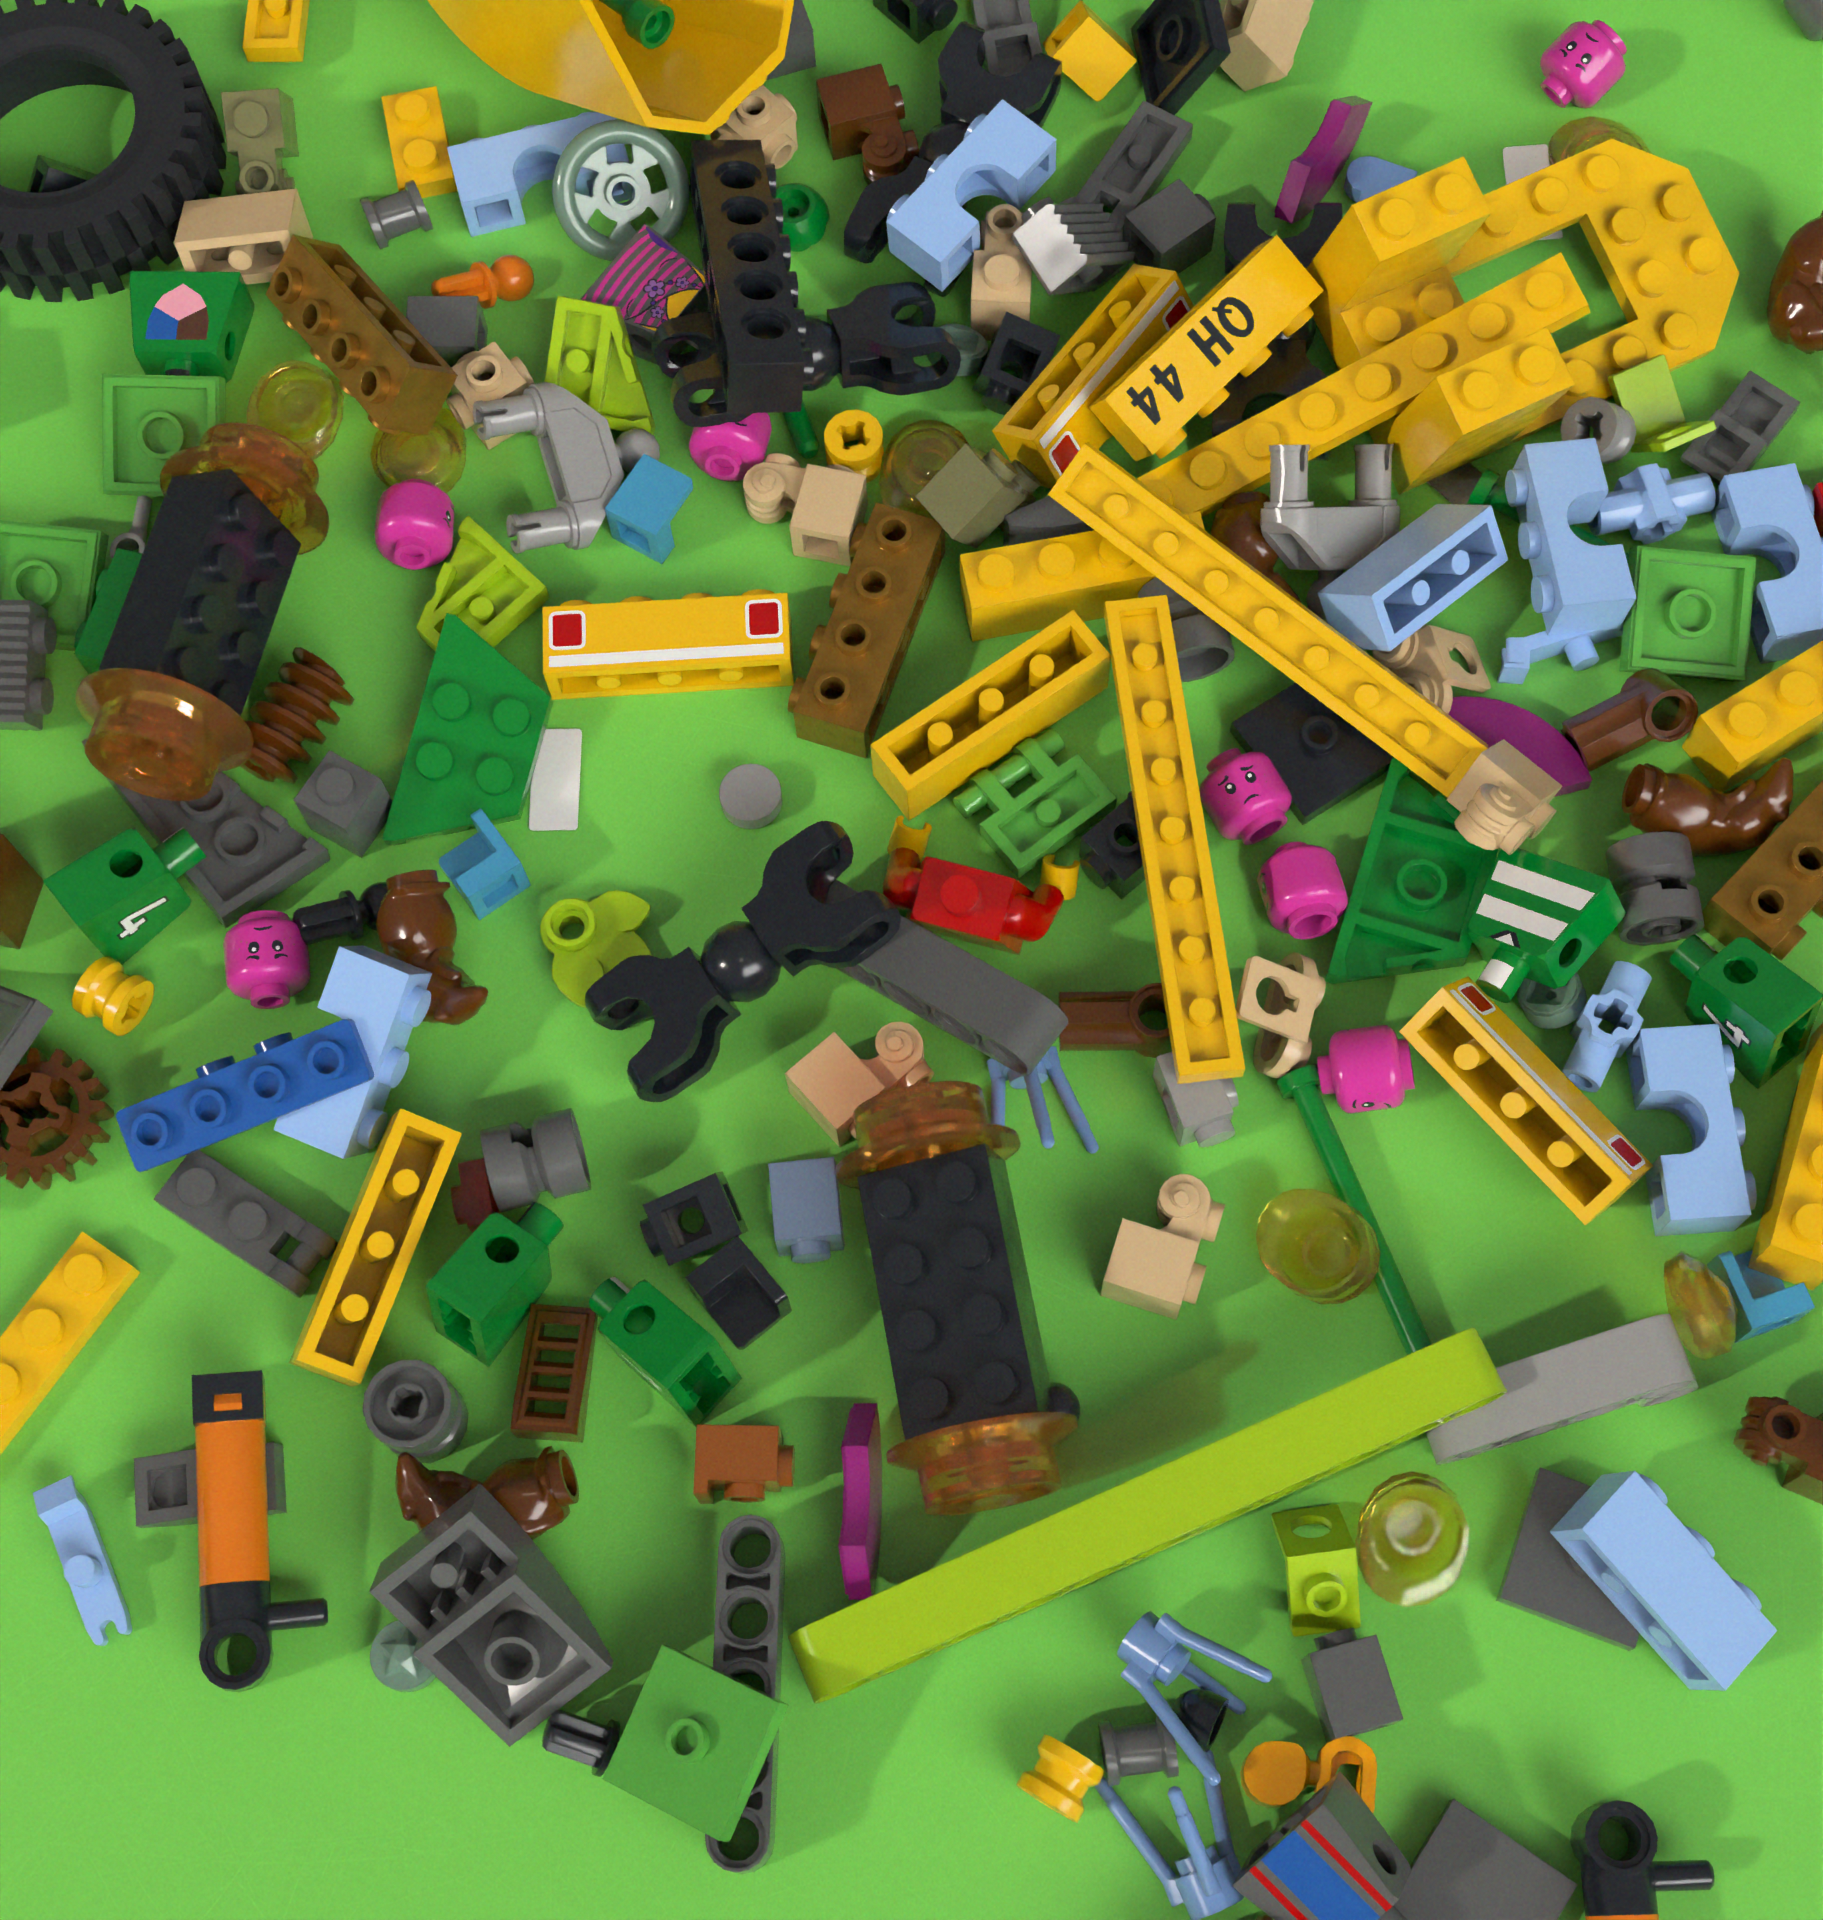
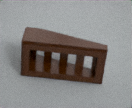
M531 1304L510 1431L517 1438L583 1443L598 1315L590 1308ZM545 1324L580 1326L578 1339L543 1336ZM542 1350L576 1353L574 1363L540 1361ZM538 1376L571 1377L570 1389L537 1386ZM535 1400L567 1403L566 1413L534 1412Z

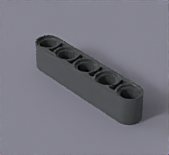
M835 880L829 888L826 903L837 904L860 892ZM901 916L898 932L868 958L854 967L836 968L1013 1071L1026 1076L1032 1073L1068 1024V1018L1065 1013L1043 994Z
M745 1515L728 1523L721 1533L718 1545L713 1668L734 1678L745 1674L757 1675L764 1681L765 1693L780 1700L785 1549L772 1523L760 1516ZM747 1535H763L770 1540L771 1544L770 1554L766 1561L753 1568H746L737 1564L734 1553L739 1541ZM751 1603L761 1605L767 1609V1626L760 1635L752 1639H742L733 1634L731 1622L737 1609ZM779 1729L740 1819L751 1820L758 1829L759 1843L754 1854L746 1860L734 1861L724 1852L722 1841H718L705 1834L707 1852L713 1862L724 1870L739 1874L755 1872L764 1866L772 1855L775 1843Z

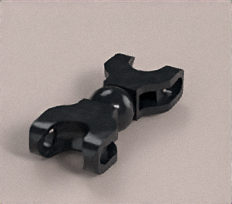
M966 21L961 22L952 33L938 58L942 108L940 109L941 124L935 125L923 137L918 157L914 156L905 171L898 175L880 178L866 186L844 230L845 255L865 264L872 263L888 244L886 221L889 211L895 202L905 194L911 196L925 181L926 174L934 161L942 154L950 155L963 141L966 130L972 121L980 114L988 115L1002 99L1042 128L1061 88L1062 61L1046 54L1038 53L1034 55L1020 73L1007 77L992 75L982 68L985 61V46L982 38L985 29ZM967 202L962 206L965 211L968 206ZM963 270L943 292L926 279H924L923 287L929 292L945 297L953 289Z
M1253 202L1228 203L1224 231L1225 276L1258 245L1273 237L1267 235L1258 227L1255 215L1256 204ZM1316 203L1308 228L1298 236L1280 238L1305 268L1309 266L1341 221L1342 203ZM1313 316L1289 337H1286L1281 331L1267 345L1272 355L1265 363L1246 378L1239 372L1224 386L1230 395L1212 412V438L1327 377L1322 370L1311 364L1306 356L1316 332ZM1330 450L1312 460L1328 461Z
M915 282L873 286L856 295L854 300L848 305L827 309V322L817 316L805 315L806 342L802 348L812 349L814 381L812 386H803V391H814L827 386L836 375L842 388L866 386L894 395H909L936 390L947 386L954 380L960 368L961 356L950 334L940 327H933L936 309L925 287ZM908 305L918 306L916 312L910 318L895 320L896 314L903 307ZM710 312L671 318L658 326L652 339V351L662 372L673 379L670 399L676 415L683 423L691 427L715 426L727 422H740L753 414H727ZM682 340H690L699 347V350L683 354H673L670 352V348ZM933 352H940L942 354L939 361L928 367H921L913 360V357L928 355ZM714 389L713 394L704 402L692 403L689 401L690 397L698 390Z
M830 821L817 822L808 826L775 849L765 866L762 887L758 895L741 908L749 922L732 921L717 928L705 941L701 957L689 946L672 958L660 959L651 955L631 956L621 961L588 989L585 995V1006L594 1022L603 1027L622 1031L649 1017L654 1018L655 1024L651 1039L629 1061L627 1068L629 1082L640 1099L649 1102L666 1101L710 1072L718 1056L720 1039L725 1027L742 1015L734 1002H751L766 995L777 983L782 966L793 977L811 965L821 964L831 968L854 967L886 944L898 932L901 924V915L891 899L877 891L864 890L837 904L826 903L830 886L851 865L853 859L852 843L842 826Z

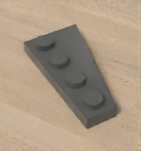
M129 712L82 741L87 755L158 844L184 827L207 857L184 873L183 876L225 929L238 921L243 915L252 912L330 861L327 848L313 838L307 839L288 825L287 819L269 806L264 808L240 790L239 784L221 771L216 773L199 761L192 750L171 751Z

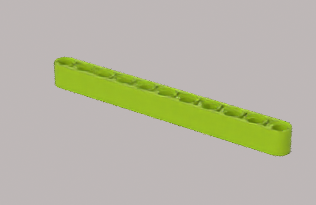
M1476 1328L1461 1331L812 1622L790 1634L788 1639L814 1704L830 1700L1472 1412L1505 1395L1507 1390Z

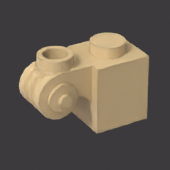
M1001 204L991 209V211H986L985 221H981L980 225L981 250H974L971 328L979 332L985 340L990 341L1006 311L1030 322L1032 269L1011 238L1012 234L1024 224L1021 219L1024 212H1020L1016 207L1009 204Z
M781 453L767 455L765 462L756 464L747 471L743 478V490L746 508L754 520L763 524H771L782 519L787 511L791 512L793 515L789 527L794 556L851 566L854 558L850 557L849 554L851 540L857 524L864 522L868 507L866 475L855 473L853 470L841 465L822 467L807 464L806 468H801L797 460Z
M1503 739L1478 756L1446 801L1461 812L1454 823L1459 833L1468 842L1486 850L1501 848L1508 855H1511L1527 837L1531 840L1535 838L1552 819L1556 809L1549 805V803L1561 789L1562 785Z
M899 1021L883 1026L878 1031L875 1039L877 1057L869 1060L859 1059L843 1040L833 1032L785 1073L789 1093L839 1148L852 1136L857 1141L867 1137L884 1120L886 1114L883 1110L888 1107L890 1100L899 1093L906 1099L913 1097L934 1076V1071L927 1065L924 1058L923 1039L918 1030L912 1025Z
M1179 1174L1170 1177L1163 1183L1159 1191L1156 1206L1158 1218L1166 1227L1156 1229L1124 1218L1122 1219L1105 1273L1100 1296L1177 1320L1182 1301L1196 1304L1207 1268L1205 1265L1194 1262L1201 1239L1214 1243L1225 1204L1213 1201L1205 1184L1192 1175Z

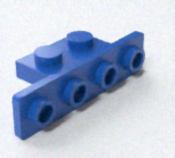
M342 1019L296 1039H293L291 1032L271 1037L253 1046L256 1055L236 1063L233 1056H228L207 1063L196 1069L198 1079L119 1110L116 1114V1119L135 1169L139 1172L148 1171L371 1081L374 1078V1071L355 1022L352 1019Z

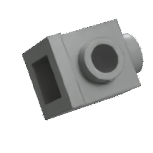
M1172 1052L1157 1056L1152 1077L1179 1147L1197 1141L1199 1147H1209L1234 1136L1236 1132L1231 1122L1234 1112L1232 1108L1237 1107L1239 1102L1232 1078L1177 1084Z

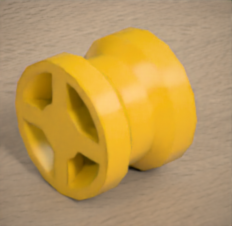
M858 409L845 410L836 414L827 423L824 431L827 466L841 465L853 470L855 473L866 475V483L874 480L881 473L885 463L883 431L879 421L870 413ZM860 440L857 445L844 446L846 442Z
M102 957L91 964L80 977L73 992L72 1008L86 1018L99 1017L102 1019L106 1030L116 1036H124L131 1032L146 1015L153 1000L154 984L141 975L129 976L125 974L124 967L120 962L111 957Z
M1044 1734L1037 1747L1040 1758L1033 1770L1022 1773L1016 1785L1047 1807L1078 1823L1084 1812L1082 1802L1084 1795L1089 1787L1099 1785L1106 1772L1076 1750Z

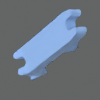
M1623 623L1619 629L1590 630L1547 636L1545 630L1526 637L1506 638V648L1501 649V671L1498 675L1497 683L1523 684L1531 663L1564 653L1567 654L1574 671L1585 670L1595 665L1600 659L1593 644L1622 636Z
M70 1475L33 1492L38 1516L48 1526L64 1569V1577L70 1585L85 1629L93 1643L99 1646L107 1645L108 1637L105 1627L111 1621L115 1623L120 1634L129 1635L132 1632L129 1610L91 1509L85 1498L76 1490L73 1477Z

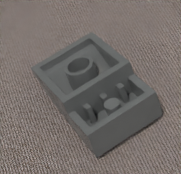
M478 1484L380 1563L369 1591L418 1638L413 1655L509 1747L552 1715L555 1710L560 1709L612 1669V1657L573 1593L533 1540L481 1484Z

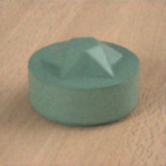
M945 324L939 326L950 334L960 352L961 363L956 376H972L979 373L988 351V344L985 338L976 330L965 325ZM933 352L928 354L927 358L933 365L941 359L942 354L940 352Z
M1577 972L1565 986L1553 989L1525 978L1517 990L1518 1002L1528 1021L1537 1027L1545 1029L1560 1028L1573 1022L1580 1015L1587 1000L1585 988Z
M399 1620L388 1624L377 1634L371 1646L370 1663L375 1676L385 1686L400 1692H414L428 1686L436 1676L413 1655L418 1638Z

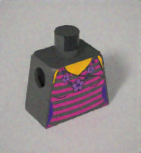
M643 224L581 298V300L620 307L634 356L657 364L652 351V339L660 324L675 317L710 312L704 272L646 224ZM682 340L674 344L670 348V352L681 354L688 344L698 350L699 347L690 340Z

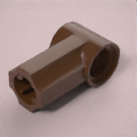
M1644 669L1630 676L1622 686L1619 694L1562 722L1563 729L1561 732L1578 752L1585 767L1591 772L1653 739L1661 742H1672L1681 739L1690 732L1696 723L1698 706L1693 695L1666 674L1657 669ZM1664 698L1662 705L1652 712L1657 702Z
M1162 983L1147 984L1137 991L1059 992V1008L1068 1018L1067 1026L1059 1035L1060 1051L1135 1050L1143 1056L1152 1058L1172 1052L1169 1028L1160 1031L1151 1030L1144 1026L1140 1020V1016L1150 1011H1159L1166 1014Z

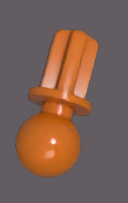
M504 255L496 259L490 266V269L484 262L478 261L472 263L468 272L435 280L431 284V292L433 296H478L481 307L487 309L495 306L497 297L505 301H517L526 297L532 290L534 274L529 263L517 255Z

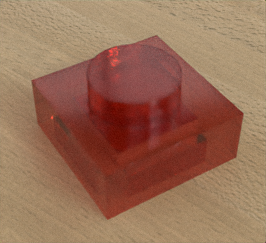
M484 1158L458 1163L461 1185L451 1187V1199L458 1225L467 1224L472 1233L491 1213L497 1212L501 1214L492 1193Z

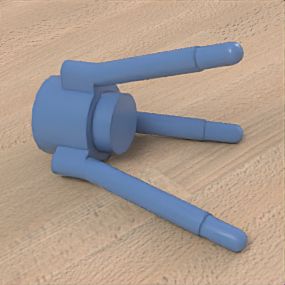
M1056 1046L1050 1047L1028 1076L1013 1071L992 1058L987 1060L991 1078V1149L1000 1157L1004 1153L1005 1092L1007 1080H1009L1012 1088H1027L1041 1143L1045 1148H1052L1054 1146L1055 1140L1041 1087V1084L1048 1079L1047 1072L1086 1150L1091 1154L1098 1151L1099 1146L1090 1129V1125L1061 1068Z
M1149 1611L1133 1625L1119 1646L1117 1657L1127 1664L1121 1673V1677L1141 1693L1194 1766L1198 1768L1210 1785L1216 1786L1221 1782L1219 1772L1153 1682L1158 1680L1163 1685L1168 1686L1179 1674H1182L1199 1688L1210 1690L1229 1699L1228 1708L1234 1713L1241 1715L1246 1711V1704L1190 1662L1191 1652L1183 1645L1264 1683L1271 1681L1272 1673L1269 1669L1251 1661L1249 1658L1185 1628L1169 1614L1164 1613L1159 1618Z
M1211 1750L1205 1752L1207 1758L1216 1768L1213 1752ZM1103 1776L1099 1785L1094 1786L1163 1884L1172 1907L1184 1903L1190 1919L1199 1920L1243 1900L1244 1896L1232 1886L1241 1871V1866L1234 1852L1220 1783L1213 1786L1203 1778L1218 1853L1214 1845L1204 1847L1181 1789L1173 1786L1168 1791V1797L1175 1812L1176 1820L1190 1853L1175 1861L1179 1871V1875L1176 1876L1120 1796L1116 1794L1111 1786L1107 1785L1106 1778Z

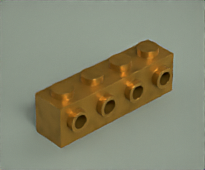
M293 235L278 268L272 275L270 286L265 294L282 313L283 322L301 335L311 347L310 353L317 360L328 366L340 380V388L361 404L369 414V421L375 427L392 435H399L402 431L428 435L458 376L456 372L341 245Z
M877 502L874 505L868 523L859 522L856 526L849 552L850 557H854L848 574L839 573L834 581L829 600V607L833 608V612L827 626L821 624L817 626L809 648V659L813 660L806 679L802 677L796 679L788 701V712L794 714L797 738L862 758H867L870 744L874 740L945 554V530L935 519Z
M1823 781L1711 898L1702 911L1705 925L1703 928L1724 946L1730 944L1737 937H1747L1767 953L1773 954L1782 961L1807 934V931L1798 924L1811 910L1820 918L1823 917Z

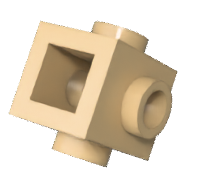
M762 85L752 91L730 114L727 122L715 129L710 134L711 140H761L765 163H774L775 169H779L798 150L797 114L791 103L782 94H773Z
M494 341L479 351L465 354L451 367L458 376L451 388L452 395L446 399V403L460 426L464 430L471 427L479 437L477 429L484 426L483 423L479 425L474 423V402L523 395L524 390L535 383L524 363L517 356L509 360ZM515 434L492 437L489 440L481 441L490 450Z

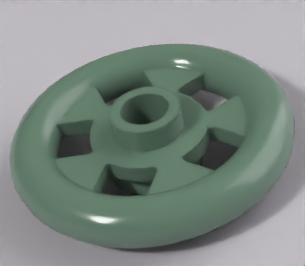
M608 120L583 130L566 146L555 167L552 197L558 220L569 238L587 253L600 259L613 261L637 233L630 224V221L639 217L647 207H650L659 218L651 228L670 242L679 231L686 217L690 199V185L687 170L679 152L664 135L654 128L643 127L624 120ZM612 144L631 145L632 162L618 161L608 164L606 146ZM659 164L664 173L667 188L651 193L649 181L643 170ZM581 167L598 172L593 182L591 196L575 192L576 180ZM619 182H628L632 187V196L624 203H618L612 197V190ZM596 209H599L607 218L616 221V225L609 236L599 233L588 224Z

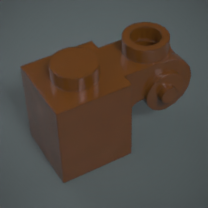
M882 64L816 79L819 118L833 161L862 154L864 180L869 185L880 178L900 174L907 169L914 156L918 157L919 146L914 131L902 132L899 120L905 119V108L898 84L889 86Z
M1749 1397L1745 1407L1747 1415L1741 1419L1742 1429L1737 1430L1733 1444L1757 1465L1779 1464L1780 1461L1788 1464L1789 1467L1782 1487L1823 1505V1413L1814 1418L1802 1413L1796 1407L1788 1405L1789 1402L1780 1397Z

